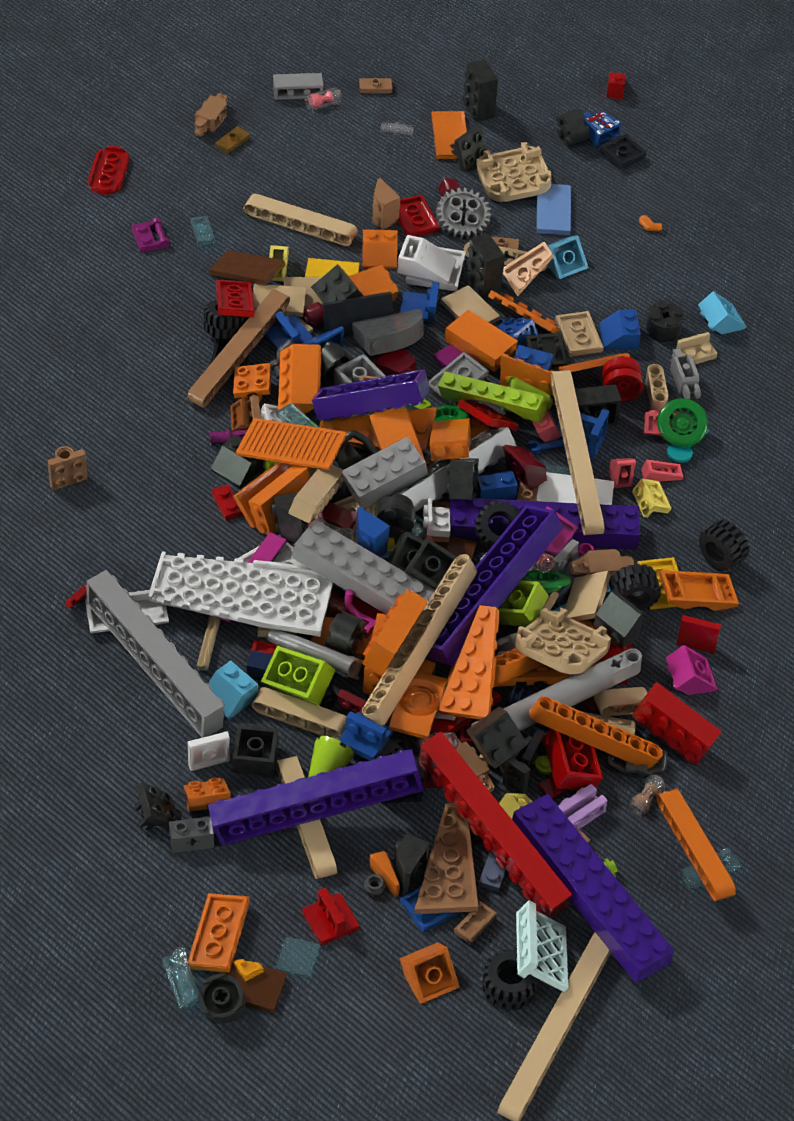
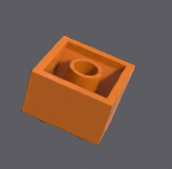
M363 230L362 269H370L381 264L385 269H397V230Z
M438 942L399 958L405 978L420 1004L460 988L448 947Z

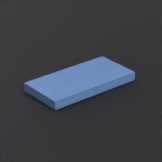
M551 184L547 192L537 195L536 233L570 235L571 185Z

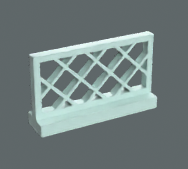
M529 900L516 912L518 975L525 978L530 974L565 992L568 990L566 926L536 911V903ZM553 929L559 931V936H557ZM543 930H546L551 939L548 938ZM553 942H554V943L556 944V946L559 948V951H558V950L556 949V947L553 945ZM545 945L547 946V948L549 949V951H550L552 954H549V952H548V951L546 950V948L544 947ZM537 949H538V950L540 951V953L542 954V956H543L542 958H541V956L538 954ZM553 958L557 960V962L560 964V967L557 965ZM544 961H547L552 970L549 969ZM538 965L540 966V968L542 969V971H540V970L537 969V966H538ZM554 973L558 976L560 981L557 980V978L554 976Z

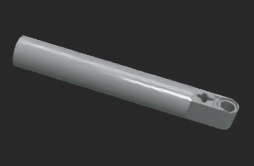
M628 649L591 666L581 674L568 677L503 709L508 712L519 731H522L538 723L530 717L529 710L539 697L547 696L567 706H574L637 675L641 671L642 654L637 649Z

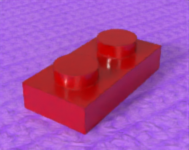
M229 484L211 489V495L225 521L243 515L233 498L234 493Z

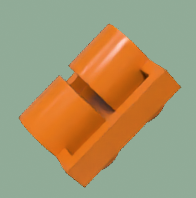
M271 364L235 367L234 397H244L249 401L252 395H257L260 402L262 395L271 394Z
M211 778L206 782L192 781L188 785H183L188 812L208 809L207 804H213L218 800L231 799L227 784L221 778Z

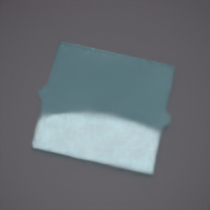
M285 937L276 970L289 973L291 976L297 975L311 978L320 944L308 942L305 939L299 940Z

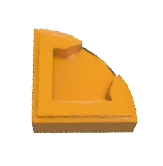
M245 959L234 961V967L244 982L264 972V968L257 962L245 961Z

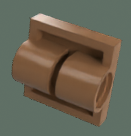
M62 446L55 451V458L47 460L49 482L52 490L88 479L86 453L83 449L74 452L72 448Z

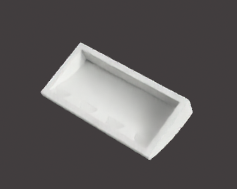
M150 590L129 592L130 598L140 605L145 615L151 617L154 625L169 623L166 605L149 601L148 595ZM85 598L90 634L110 631L88 606L87 598Z

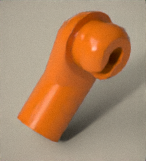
M642 215L639 218L640 225L646 231L661 232L662 223H653L647 215Z

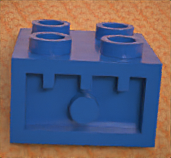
M432 282V288L428 289L427 294L404 292L400 313L420 309L423 313V321L435 322L439 283Z
M508 317L503 320V323L496 326L518 340L517 349L519 345L527 347L525 342L526 336L539 335L532 319Z

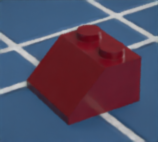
M506 444L503 446L507 470L513 471L515 479L526 489L533 490L547 481L545 465L542 462L539 463L531 452L528 453L523 447Z

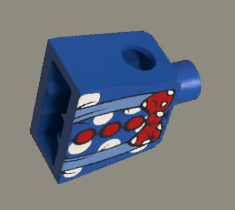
M598 111L593 115L589 112L584 113L586 120L583 121L585 126L588 125L589 140L596 147L620 135L622 122L603 111Z

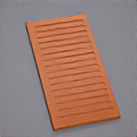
M254 418L235 454L236 456L330 470L347 436V432Z

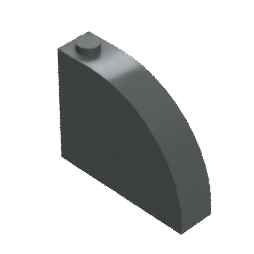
M420 309L352 322L354 340L370 356L405 348L419 341L424 335L423 313Z

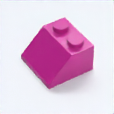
M685 645L666 657L667 668L672 675V683L677 691L692 695L717 690L706 657Z

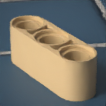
M651 364L647 368L645 384L650 409L660 412L662 407L668 402V391L663 368L658 364Z
M644 687L608 689L596 694L594 700L603 717L632 715L646 696L647 691Z

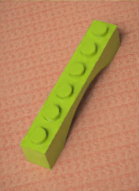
M444 372L438 384L443 399L459 402V400L489 402L506 408L524 419L541 423L548 409L543 395L458 374Z

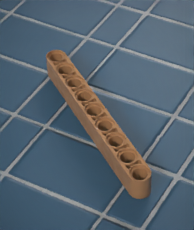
M275 289L267 295L255 310L254 317L247 319L191 387L187 394V400L202 408L208 405L234 373L235 367H239L276 322L274 314L279 311L283 313L290 302L289 296Z

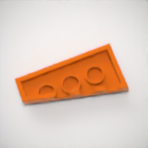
M491 290L488 297L516 311L518 314L532 319L534 323L550 332L558 333L560 328L555 326V321L548 317L546 320L541 318V313L534 309L532 312L527 310L528 306L520 301L518 304L513 302L514 298L505 293L502 296Z

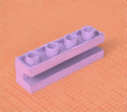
M592 784L586 788H580L574 796L565 798L558 806L574 827L577 826L579 829L606 812L608 800L603 795L597 797V789Z

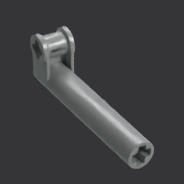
M276 629L269 631L267 638L269 642L323 660L335 668L336 671L353 679H359L358 674L363 665V660L339 653L286 631Z

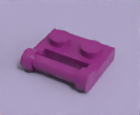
M154 218L150 222L131 225V230L140 253L167 248L170 245L169 239L165 236L160 218ZM156 229L159 241H155L151 230Z

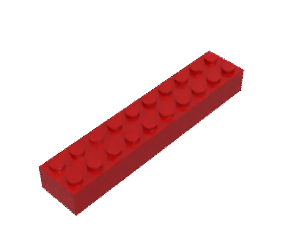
M440 731L423 743L419 755V764L422 769L429 771L434 784L444 790V795L450 803L456 805L460 817L468 820L471 824L472 832L483 839L484 847L489 852L492 851L495 854L501 868L505 867L510 873L511 881L522 888L523 896L528 901L531 900L536 903V911L552 919L567 908L572 896L571 892L445 735Z

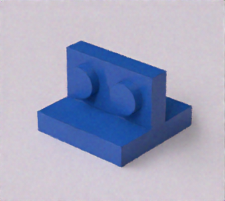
M281 311L274 314L277 325L270 328L265 334L276 350L289 339L294 344H303L305 341L313 338L295 314L288 317L287 315L284 316Z
M602 409L598 419L580 413L590 460H594L606 436L609 411Z
M350 711L346 717V729L338 740L341 741L340 745L344 748L348 745L355 754L370 761L377 758L392 736L393 731L389 730V726L385 724L381 726L366 719L359 712L355 714Z

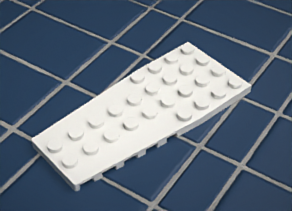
M162 552L148 596L149 601L259 627L320 637L334 583L304 566L254 560L253 563H245L244 559L237 558L234 561H224V557H216V560L204 559V555H197V558L185 557L184 553L171 556L166 555V552Z

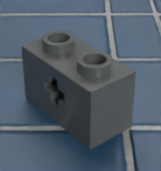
M211 817L169 822L172 853L214 848Z

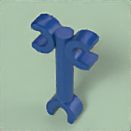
M563 436L556 441L539 443L532 440L528 442V448H532L531 453L534 456L538 455L541 450L564 447V453L566 454Z

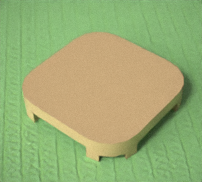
M527 142L521 143V148L494 154H491L489 150L483 151V155L477 159L479 178L487 196L494 201L508 202L536 196L547 192L551 187V171H548L539 146L535 148L528 146Z
M547 608L541 610L539 618L525 628L522 626L518 628L515 647L519 652L565 674H581L588 670L607 654L611 641L605 627L600 626L597 630L592 629L567 617L568 610L560 608V612L548 611Z

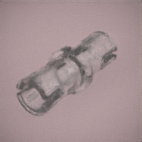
M381 121L380 132L413 136L414 125Z

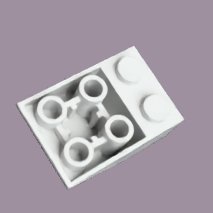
M407 235L398 258V273L448 284L456 258L424 238Z

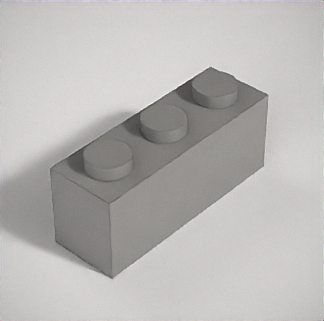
M322 73L273 75L274 99H311L314 96L323 97Z

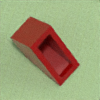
M609 73L606 98L623 99L626 74Z

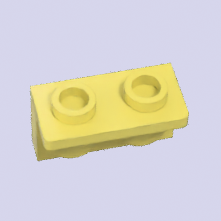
M641 478L632 490L645 518H648L653 511L668 514L672 509L659 481Z

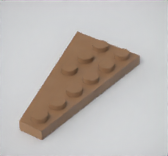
M454 803L445 804L439 830L436 834L433 850L431 851L422 887L420 888L419 897L414 908V914L478 911L469 822L467 819L460 817L457 812L458 808Z

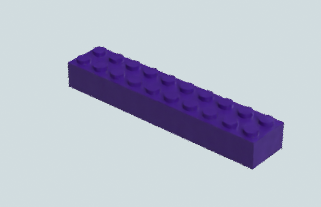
M450 499V536L480 542V538L476 535L477 530H475L480 510L485 505H489L490 502L494 501L496 503L502 499ZM502 500L503 503L508 501L510 505H516L518 511H521L526 505L540 508L550 507L579 527L570 539V541L572 539L579 542V545L589 543L594 548L633 550L638 548L640 537L639 506L600 504L604 521V534L584 535L577 503ZM495 516L490 519L488 526L492 533L501 536L510 525V522L503 516Z
M526 505L476 565V576L438 636L426 659L450 666L456 662L479 605L496 607L498 609L563 529V525L554 510Z
M411 749L401 750L389 756H380L367 762L361 761L356 765L339 767L334 771L321 772L312 777L299 778L294 782L281 783L272 788L259 789L250 794L237 795L235 798L228 800H218L213 804H209L208 807L212 827L223 846L424 791L420 771Z
M549 794L514 811L512 818L514 823L571 892L570 901L635 983L640 982L671 963L674 954L673 948Z

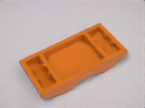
M660 570L659 572L668 602L676 607L685 610L694 607H707L713 611L734 608L739 605L729 574Z
M417 671L393 711L389 730L428 740L447 687L448 679Z

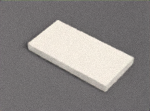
M546 472L547 481L538 486L536 501L577 503L571 475ZM594 479L599 503L602 505H612L614 481Z

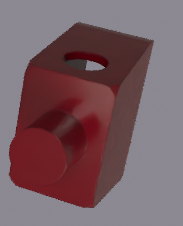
M402 348L385 353L375 361V366L385 376L416 371V359Z

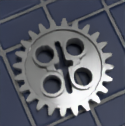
M458 188L457 192L451 189L450 194L446 192L445 196H441L440 201H438L436 208V219H440L438 225H443L442 230L448 229V235L454 233V238L457 234L460 235V239L463 238V235H466L467 239H469L470 235L474 238L477 233L481 235L482 230H486L487 225H489L491 208L487 207L488 202H483L485 197L479 198V192L474 195L473 189L470 192H467L466 188H464V191ZM463 201L466 202L464 211V226L461 225V219L463 214Z

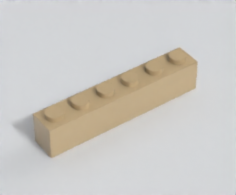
M334 465L331 466L330 470L318 469L295 496L288 514L307 523H310L313 518L317 519L319 513L327 506L329 500L342 487L344 480L341 471L343 469Z

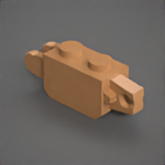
M221 93L215 97L210 95L207 101L203 102L200 110L196 111L194 126L196 127L195 135L197 137L203 136L207 131H216L226 118L227 95Z
M616 549L588 551L579 560L570 562L569 568L571 575L585 576L609 571L611 576H613V573L621 568L634 565V560L630 556H620V552Z
M453 735L448 736L447 738L485 787L490 792L494 791V784L489 777L490 769L488 764L478 757L476 750L470 747L466 741L461 743L457 737Z

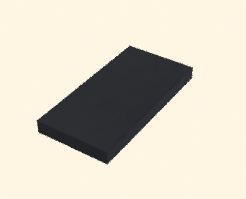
M390 291L322 303L325 333L342 326L344 328V335L353 334L352 322L394 314L392 293Z

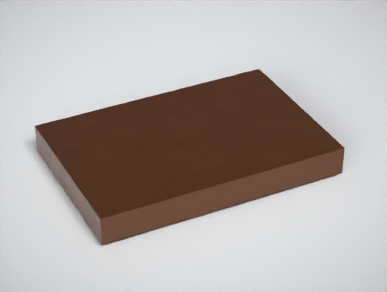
M236 958L233 960L230 973L218 972V974H227L238 980L245 993V1006L274 1014L287 978L286 972L262 966L264 968L263 973L244 982L234 967V961L239 960ZM221 995L220 999L225 1000L226 997L224 995Z

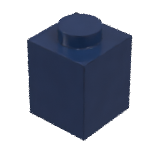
M252 650L247 663V675L252 679L262 680L273 654Z

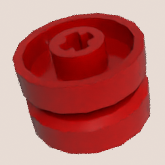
M624 356L616 357L603 365L601 370L603 386L616 385L621 402L631 401L642 393L641 368L635 359Z

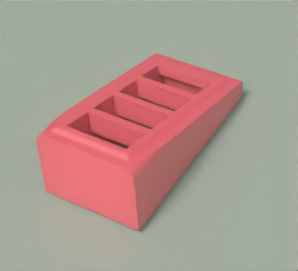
M646 460L642 467L643 479L675 481L683 480L684 478L680 464Z

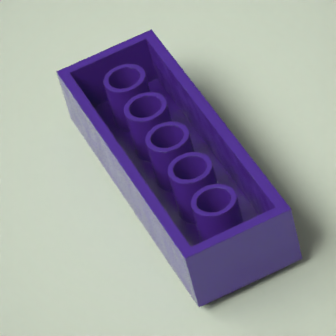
M422 369L321 388L312 399L317 420L331 421L335 417L340 416L341 418H348L352 414L357 413L365 415L369 411L376 410V412H382L390 407L399 409L407 404H411V406L419 405L429 393L430 386L426 371Z

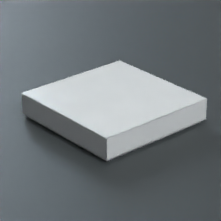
M228 732L188 741V765L190 771L230 761V737Z

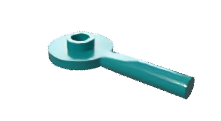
M670 444L667 448V456L677 463L688 462L692 458V446L680 447Z

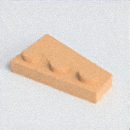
M543 242L504 266L503 275L517 296L554 256L546 243Z

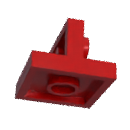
M326 887L318 890L316 903L302 908V914L321 946L356 932L360 928L359 923L341 893L329 894Z

